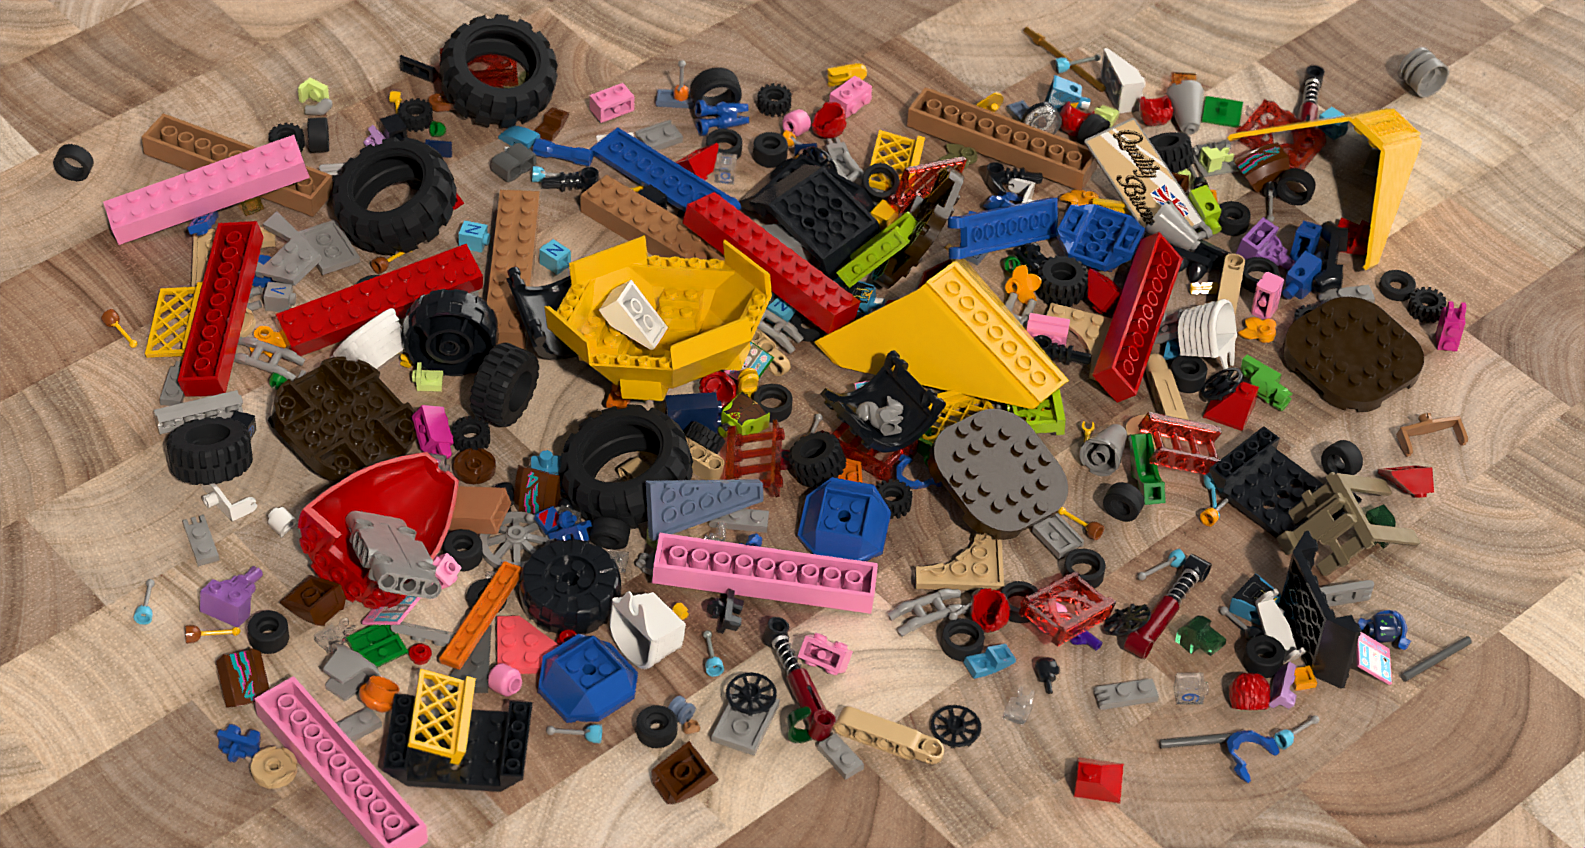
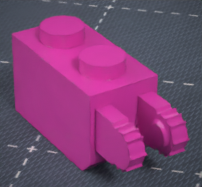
M1448 301L1447 306L1442 307L1435 332L1437 350L1458 351L1465 327L1467 305L1465 302H1461L1459 308H1454L1453 301Z
M421 405L412 416L420 448L424 452L430 453L438 461V466L440 467L445 464L446 459L451 457L450 446L454 443L444 407Z

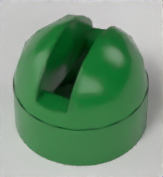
M433 121L429 129L430 135L442 137L446 133L445 125L441 122Z
M1008 256L1003 261V266L1006 271L1013 273L1014 269L1020 266V261L1014 256ZM1010 260H1011V264H1012V267H1013V268H1010V266H1009V261H1010Z
M272 372L269 378V385L271 388L275 386V390H278L287 379Z

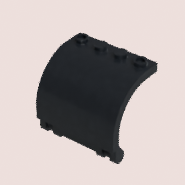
M510 268L507 271L509 278L506 280L537 354L543 358L554 360L579 356L547 328L544 306H550L553 310H558L572 285L571 277L568 276L544 286L529 287L520 278L521 272L519 268Z
M895 350L887 354L884 366L861 388L845 394H838L825 388L820 393L825 399L824 404L837 412L836 416L840 421L850 426L848 428L849 431L857 437L860 436L863 446L869 450L873 448L883 453L895 452L914 443L931 428L939 418L938 415L946 406V402L942 398H938L937 393L933 389L926 390L907 371L908 363L904 359H900V355ZM887 396L900 402L903 405V413L898 416H902L903 420L897 425L901 427L902 432L884 436L879 429L870 424L869 420L863 421L857 416L856 409L858 405L869 401L877 404L878 408H883L887 406Z

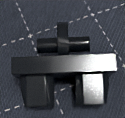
M1026 243L1019 248L1013 249V254L1020 261V265H1026L1030 269V274L1037 275L1039 265H1041L1042 261L1047 260L1040 252L1041 247L1037 243Z
M728 589L726 598L722 600L715 598L707 604V612L712 615V618H718V633L723 634L726 629L737 631L741 625L742 618L732 613L739 615L743 609L744 601L734 597V590Z

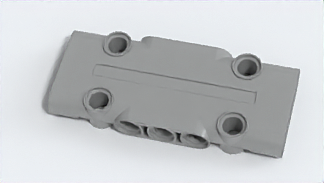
M352 511L347 515L345 522L351 533L349 541L353 544V549L361 565L364 568H370L368 577L377 582L381 590L426 599H434L440 595L442 587L435 576L437 567L433 565V560L422 541L415 540L417 534L415 530L409 528L399 518L361 511ZM407 579H412L409 583L403 584Z

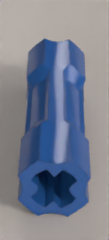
M536 138L533 146V152L536 156L555 157L589 167L593 161L594 150L572 148Z

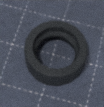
M721 128L709 133L706 138V146L714 143L732 144L734 147L730 149L718 148L716 162L727 164L740 158L743 140L736 131Z
M74 144L61 146L53 160L54 169L59 175L76 182L85 180L94 165L91 154L83 147ZM64 158L76 160L82 165V168L70 165Z
M876 163L869 166L864 172L861 187L865 188L873 202L880 203L882 200L889 201L894 197L900 180L898 173L893 167L884 163ZM881 173L888 176L892 183L889 191L881 193L873 190L869 186L871 175Z
M1290 168L1281 174L1276 190L1279 197L1286 203L1295 206L1304 205L1312 199L1316 183L1315 179L1307 171L1299 168ZM1286 182H1298L1307 191L1295 192L1286 185Z
M1249 258L1245 261L1241 285L1246 290L1255 293L1256 285L1260 279L1250 276L1249 273L1253 271L1270 272L1278 276V267L1267 258Z
M765 384L754 392L753 400L770 413V423L781 422L790 416L793 397L786 387L780 384ZM774 398L781 400L784 405L778 408H769L762 405L761 401Z
M1076 549L1067 555L1063 575L1070 586L1080 590H1092L1103 582L1106 563L1104 558L1094 550ZM1080 563L1089 564L1097 570V573L1081 575L1075 572L1072 566Z
M1013 581L1006 584L1001 590L1006 600L1013 596H1022L1033 603L1028 608H1016L1009 604V621L1028 623L1034 620L1041 607L1042 598L1040 591L1034 585L1024 581Z
M969 619L952 620L945 625L942 632V649L947 656L957 661H964L967 656L981 654L985 639L984 631L975 621ZM955 634H967L973 637L976 643L971 646H959L954 644L950 637Z

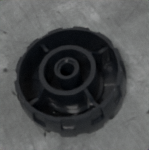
M460 289L434 290L427 295L417 298L407 310L402 329L403 346L405 352L409 354V359L416 366L417 362H422V368L425 370L443 371L444 376H463L469 373H476L480 364L482 365L485 356L498 344L497 316L494 310L487 305V302L478 295L474 296L468 293V291Z
M562 539L550 542L549 545L534 551L530 555L528 562H525L523 565L519 585L522 606L527 617L530 620L532 619L537 624V627L548 633L560 634L565 630H572L576 634L594 632L604 623L607 624L610 621L612 600L615 597H621V576L617 563L614 559L610 558V554L606 550L585 540L574 539L564 541Z

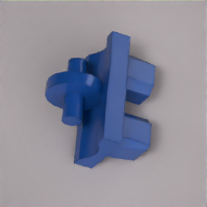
M563 511L557 520V525L562 528L550 532L548 535L550 540L554 538L557 540L564 539V541L572 540V534L574 539L588 541L590 539L586 528L591 527L592 524L590 520L575 524L577 517L569 511Z
M229 724L225 731L219 730L217 733L219 749L222 750V753L229 754V762L235 763L238 757L243 759L246 756L253 758L260 751L261 734L258 731L250 730L247 736H242L241 729L238 726Z

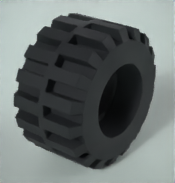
M1167 132L1149 138L1170 172H1181L1193 164L1191 139L1187 134Z
M1056 255L1054 258L1049 257L1039 265L1037 276L1041 278L1042 282L1036 293L1047 304L1055 303L1072 307L1073 304L1077 305L1080 303V300H1083L1086 293L1087 268L1082 266L1083 263L1081 261H1076V258L1073 257L1069 258L1065 255L1063 257Z
M817 431L816 433L812 432L807 436L801 437L799 441L794 443V446L789 450L790 453H788L789 462L799 483H802L804 486L819 487L831 477L838 478V475H842L843 469L846 468L847 461L839 440L834 434L829 432L822 433Z

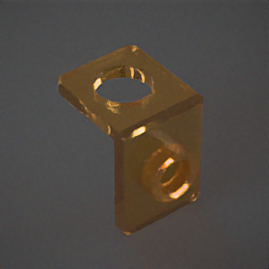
M1171 72L1169 86L1174 83L1176 85L1182 84L1183 80L1196 81L1197 74Z

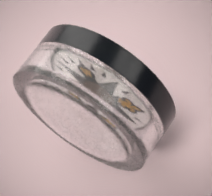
M1041 102L1027 109L1021 118V122L1055 134L1061 126L1062 118L1053 104Z

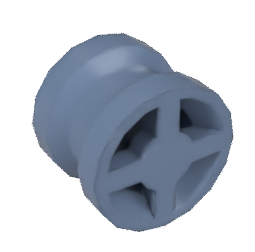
M680 695L674 698L668 706L675 713L680 724L688 722L696 711L695 705L687 703L686 699Z

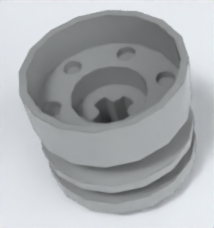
M1419 47L1407 54L1402 60L1398 74L1419 96L1429 97L1444 86L1449 77V69L1429 49Z

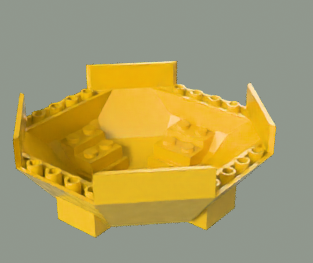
M644 235L570 262L569 269L572 285L558 310L555 311L550 306H544L547 328L579 355V361H586L615 385H620L622 398L663 401L669 388L679 387L720 370L741 371L751 349L750 341L772 297L770 274L725 239L723 241L725 260L679 258L676 256L669 258L654 255L650 257L647 254L646 238ZM629 280L634 282L668 327L653 350L613 328L599 311L612 290Z

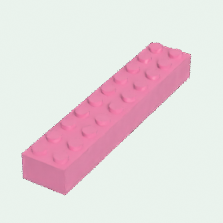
M292 135L109 199L103 203L112 232L118 244L121 245L310 177L295 136Z
M659 533L652 583L726 594L728 589L735 591L734 595L871 614L878 563Z
M294 676L255 698L257 716L281 744L295 755L301 767L372 848H419L428 842L426 824Z

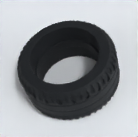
M715 67L706 69L699 73L690 85V95L694 107L697 100H704L707 105L715 106L722 101L725 103H740L742 98V90L737 76L726 68ZM714 88H728L718 96H704ZM711 114L706 116L716 117L719 115Z

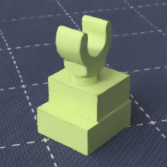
M1209 146L1201 148L1198 161L1209 173L1221 169L1223 161H1233L1234 154H1228L1229 147L1219 151L1218 148L1210 149Z

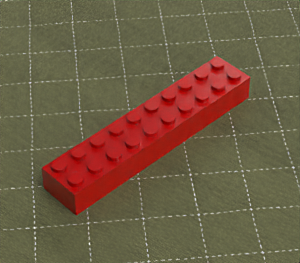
M713 192L687 204L682 222L685 226L723 255L724 239L770 274L771 291L827 334L855 320L861 301L768 233L763 227L736 209L735 206L724 200L720 195Z
M257 221L218 223L178 377V383L185 397L214 396L226 393L264 239Z
M1160 232L1140 240L1092 375L1117 403L1137 395L1183 260Z
M467 244L277 313L275 314L276 325L287 349L296 352L299 356H303L345 340L370 320L390 308L395 309V315L398 319L405 318L406 312L412 303L420 296L427 295L431 291L438 289H460L471 293L482 289L483 274Z

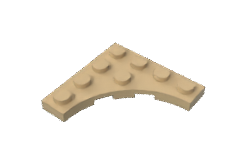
M260 227L264 236L261 248L276 246V235L265 230L264 227ZM208 229V233L199 236L194 233L192 287H196L197 282H203L216 229Z
M1051 303L1046 316L1070 319L1068 332L1071 330L1075 333L1085 350H1088L1089 354L1092 355L1089 379L1095 380L1092 375L1112 318Z
M977 533L971 547L958 555L954 561L945 565L941 563L931 566H917L915 571L916 589L941 590L950 588L976 591L978 588H991L992 590L1001 591L1004 588L1002 540L994 539L993 535L987 533L983 535Z

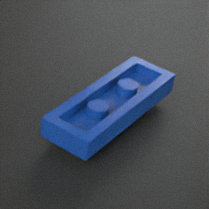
M218 211L194 218L188 226L190 235L196 233L199 236L208 233V229L212 228V225L215 224L219 217Z

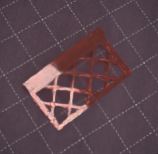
M962 156L906 167L896 194L889 196L887 203L896 212L903 213L916 195L924 199L930 193L938 175L936 173L942 167L949 165L954 168L957 165L955 169L962 174L967 159ZM930 170L924 177H922V175L926 171ZM935 176L930 182L926 183L931 177ZM920 179L913 187L911 186L914 182Z

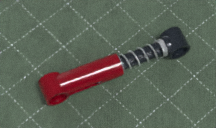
M1310 65L1306 68L1303 82L1305 93L1303 104L1299 109L1297 123L1317 120V101L1325 73L1321 66ZM1316 126L1296 129L1293 146L1295 156L1299 158L1311 156Z
M1191 554L1183 566L1181 577L1178 578L1177 583L1153 607L1150 620L1143 627L1129 634L1124 644V650L1143 660L1146 659L1155 641L1179 611V604L1182 603L1181 599L1186 598V593H1190V588L1194 587V584L1205 581L1211 570L1212 563Z
M772 617L768 620L764 631L763 642L777 651V656L780 657V662L784 664L783 668L787 671V681L800 708L809 707L811 709V714L806 717L809 724V736L816 741H824L830 737L836 721L835 716L826 710L808 671L800 668L802 664L798 663V657L794 655L795 650L791 649L792 644L789 643V636L787 634L789 623L781 617Z

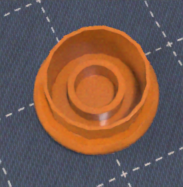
M371 676L368 683L362 684L360 687L359 697L371 710L381 713L390 712L393 707L394 695L398 694L400 688L396 683L387 678Z

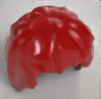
M1167 95L1156 99H1146L1145 96L1140 97V115L1145 124L1160 126L1169 122L1173 115V107Z
M1068 101L1063 106L1059 115L1060 127L1069 135L1076 136L1082 123L1095 112H1082L1072 107Z
M825 102L822 108L816 112L812 127L813 132L817 136L834 139L842 135L847 124L845 110L842 108V105L837 102Z
M717 371L701 378L698 393L716 392L717 401L721 400L723 409L736 397V384L728 374Z
M984 588L973 595L971 605L972 621L979 624L984 632L998 631L1008 623L1010 607L1004 593L995 589Z
M1250 672L1236 676L1229 685V699L1232 709L1267 710L1270 703V685L1267 680L1260 674Z

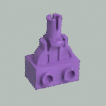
M1264 217L1242 238L1236 252L1245 261L1252 257H1263L1274 262L1276 266H1282L1288 271L1296 263V261L1287 256L1288 250L1282 246L1280 239L1276 236L1279 228Z
M252 566L245 575L240 574L221 582L213 579L200 591V612L234 627L242 625L250 617L251 598L256 589L254 583L263 576L262 570Z

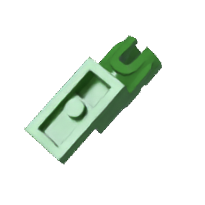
M1246 355L1242 359L1240 369L1243 375L1250 379L1249 384L1259 387L1258 397L1262 398L1266 403L1274 402L1272 406L1283 411L1290 403L1292 398L1289 396L1293 393L1279 384L1281 374L1253 357Z

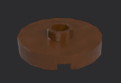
M466 449L460 452L454 459V474L460 481L466 484L476 485L485 483L495 475V457L484 449Z

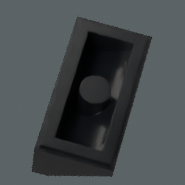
M400 55V71L432 83L439 77L438 71L433 66Z

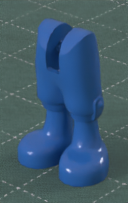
M697 100L695 104V115L697 117L711 114L719 115V117L711 119H696L698 134L705 136L708 134L709 128L715 126L719 129H727L748 124L749 116L737 117V112L749 111L748 104L725 103L722 101L715 106H709L704 100Z

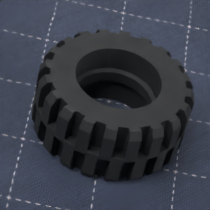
M505 342L492 348L483 359L484 361L482 365L480 364L478 373L473 380L474 384L471 387L470 408L474 415L500 427L511 426L523 415L524 410L527 409L528 403L534 395L533 392L536 389V382L539 378V361L536 356L527 350Z
M206 417L201 420H193L190 423L186 422L181 427L174 429L167 440L171 472L178 480L184 483L190 482L192 485L220 484L223 481H231L234 477H239L243 472H246L253 461L248 428L240 421H234L228 417L226 419L222 417Z

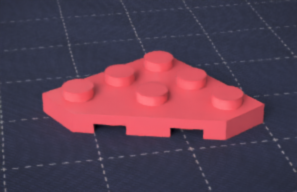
M497 616L498 664L503 663L513 667L520 674H540L543 656L560 645L521 616Z

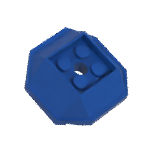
M1096 204L1070 205L1057 229L1056 236L1065 255L1069 258H1076V261H1081L1083 265L1104 272H1112L1121 264L1132 259L1140 240L1144 236L1145 228L1133 216Z
M831 477L806 496L798 539L804 544L810 554L867 562L883 554L891 511L874 485ZM846 517L849 521L842 522L839 519Z
M578 634L543 656L538 693L566 723H576V721L599 722L635 699L638 672L611 643L602 641L595 636Z

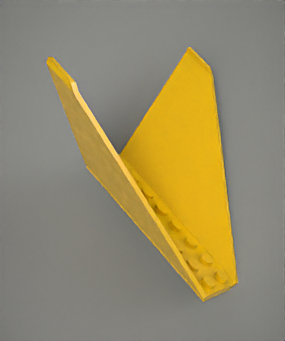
M1394 108L1238 132L1227 137L1229 141H1233L1245 136L1350 121L1354 125L1353 129L1358 134H1364L1369 139L1368 143L1373 148L1381 150L1366 263L1363 268L1369 270L1379 263L1422 144V140L1419 137L1421 133Z
M950 243L944 247L948 253V248L953 247ZM964 258L951 259L952 263L929 279L921 288L814 342L834 364L842 368L874 375L884 366L887 354L895 350L900 355V359H904L908 363L907 371L921 385L947 391L954 390L965 395L1028 409L1036 408L1069 382L1068 378Z

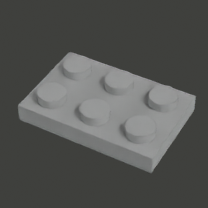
M335 219L298 231L321 254L322 260L317 264V267L322 275L360 263L358 253Z
M735 689L733 694H740L742 692ZM743 698L732 700L735 704H738ZM759 699L765 706L770 702L769 700ZM776 699V702L768 712L753 714L752 716L738 711L735 712L728 703L712 735V742L755 756L780 705V699ZM746 702L741 707L749 709V702ZM754 702L753 709H759V705Z

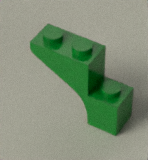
M1129 434L1131 477L1137 479L1138 490L1144 497V505L1166 503L1165 482L1161 479L1158 472L1152 434Z

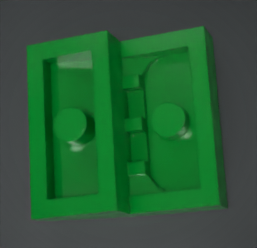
M371 625L346 637V642L350 649L361 654L377 668L409 652L399 634H395L391 630L390 625Z

